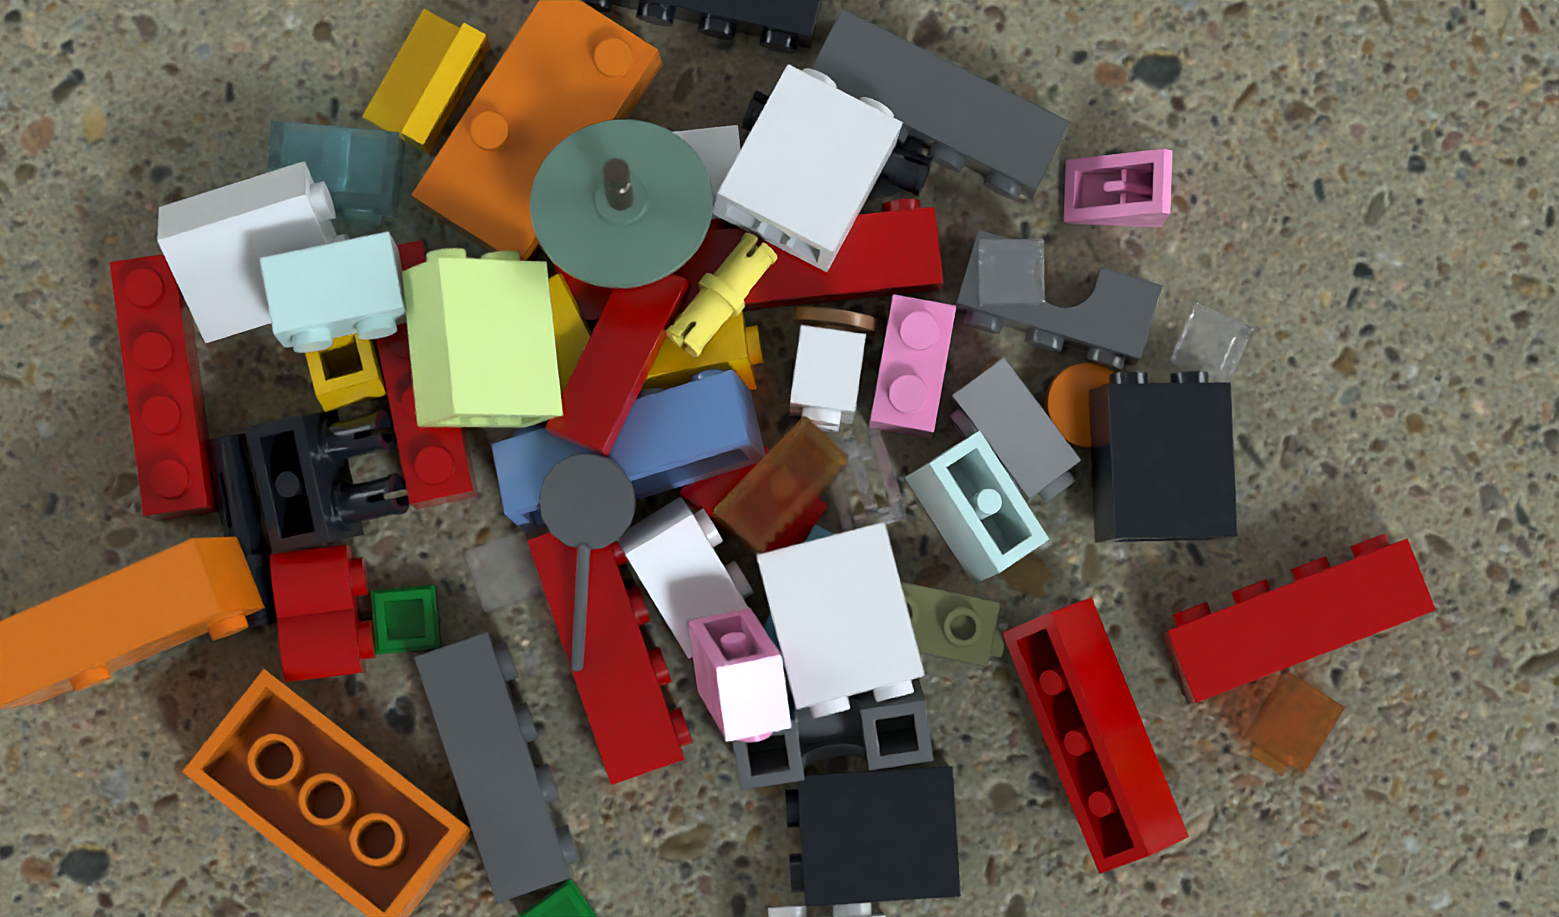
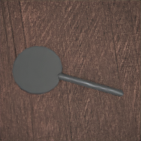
M593 453L572 455L556 464L545 477L539 496L541 516L551 534L565 545L578 548L571 668L575 672H580L584 666L590 550L604 548L620 539L631 525L636 508L634 487L626 472L610 458Z

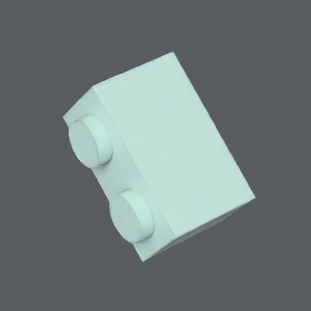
M389 232L260 258L273 334L284 348L293 346L294 351L300 353L319 351L332 346V338L358 333V338L377 339L394 334L397 331L396 325L407 323L399 250Z
M980 430L953 445L905 477L973 585L1002 572L1049 540Z

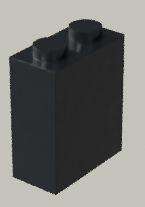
M1205 371L1171 373L1170 383H1148L1147 372H1120L1109 374V384L1089 390L1095 543L1216 541L1238 536L1231 382H1209L1208 372Z
M953 766L804 775L805 780L797 781L798 789H785L787 828L800 827L802 853L789 854L791 893L804 892L805 906L961 897Z

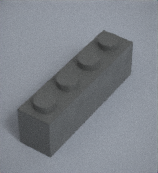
M841 9L811 68L832 79L837 86L836 89L858 100L863 97L871 98L888 107L894 115L893 118L903 122L896 143L904 144L906 138L909 137L929 148L926 156L932 157L933 162L954 172H961L963 166H966L986 176L983 184L988 189L1014 201L1018 200L1020 194L1033 199L1070 124V121L844 9Z
M485 632L414 657L496 903L573 877L574 874L570 864L580 861V855L569 824L557 827L550 802L559 800V793L548 763L536 765L529 742L538 739L539 734L528 703L524 702L519 705L515 703L508 681L519 676L507 641L495 644L493 635Z

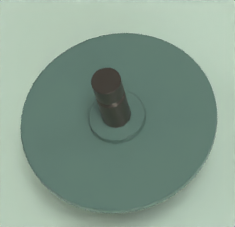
M631 119L595 123L574 132L562 140L541 164L535 176L530 195V215L533 229L538 242L548 257L571 276L589 284L610 288L643 286L657 281L680 268L690 259L703 242L713 211L710 178L705 165L694 149L682 138L666 128L653 123Z

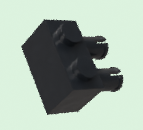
M338 410L308 413L246 427L273 554L364 535L363 521L394 514L402 515L408 511V495L384 499L386 493L406 489L405 481L400 474L392 473L386 477L353 484L349 458L380 451L387 452L394 449L396 444L395 432L373 436L370 434L371 431L394 426L390 415L385 410H377L372 414L342 421L339 420Z

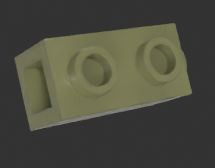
M900 581L919 654L982 668L988 666L990 655L1002 656L1005 645L1002 632L1008 630L1009 620L998 617L1001 603Z

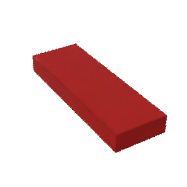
M671 273L643 286L613 289L562 392L563 415L549 419L545 427L551 435L608 458L667 337L665 331L670 325H673L691 288L687 279Z

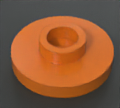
M1080 363L1070 366L1054 377L1046 391L1044 400L1045 413L1071 446L1091 448L1089 390L1109 384V374H1113L1111 370L1102 365Z

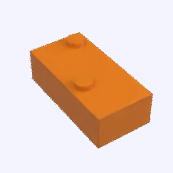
M539 0L411 196L421 209L490 253L516 251L520 254V261H535L543 248L538 242L531 221L530 195L535 176L541 164L562 140L574 132L599 122L628 119L663 66L659 50L581 0Z
M237 536L192 538L1 620L0 710L40 704L71 690L79 692L111 679L110 674L207 632L210 633L213 641L249 627L245 616L265 607Z
M265 669L261 671L182 771L367 917H409L473 835L472 830Z

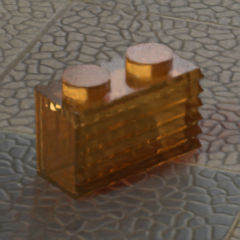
M804 415L714 509V517L757 557V555L766 552V547H774L775 538H783L784 529L792 528L793 519H801L802 510H809L811 501L819 500L820 491H827L830 482H836L839 473H845L848 465V455Z

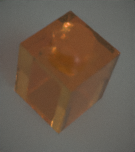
M1291 672L1281 674L1241 739L1255 747L1249 757L1278 776L1283 777L1287 769L1294 773H1305L1346 707Z

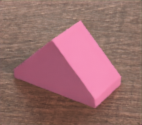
M1156 149L1066 160L1064 222L1085 225L1161 228L1170 215L1172 150Z

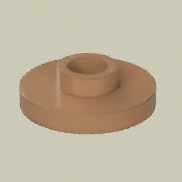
M821 307L794 308L792 322L800 326L804 325L866 335L876 334L878 319L868 315Z

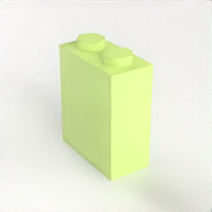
M449 248L431 251L426 254L427 262L402 271L418 426L528 427L563 415L547 262L520 261V254L516 251L491 252L482 255L481 259L466 258V250Z

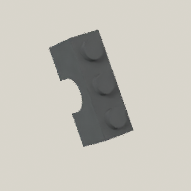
M978 230L955 303L956 312L966 314L964 324L994 334H1000L1002 326L1026 333L1024 342L1052 352H1061L1063 344L1088 351L1085 359L1087 362L1102 365L1110 370L1122 371L1124 363L1134 366L1142 357L1163 285L1101 267L1095 276L1092 290L1087 300L1074 307H1057L1045 301L1039 295L1034 285L1033 271L1040 248Z
M919 678L911 680L913 693L876 702L873 690L847 696L851 709L812 719L810 707L796 710L792 693L786 694L790 728L772 731L769 737L756 742L733 740L740 790L805 780L804 769L808 765L818 760L835 756L860 757L867 761L869 770L933 761L926 703Z

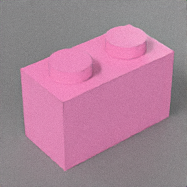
M893 294L868 428L931 439L939 407L956 311L955 305Z
M751 608L687 621L697 690L726 741L756 742L769 737L772 731L790 728L781 654Z

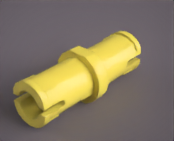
M746 232L742 236L740 243L714 275L710 273L704 275L699 282L700 292L674 324L670 325L665 331L667 336L679 347L685 343L687 345L685 352L693 357H698L702 353L704 346L731 315H739L745 307L744 299L749 294L751 288L769 266L773 265L778 259L776 253L766 243L763 242L760 247H757L755 244L758 238L751 233Z

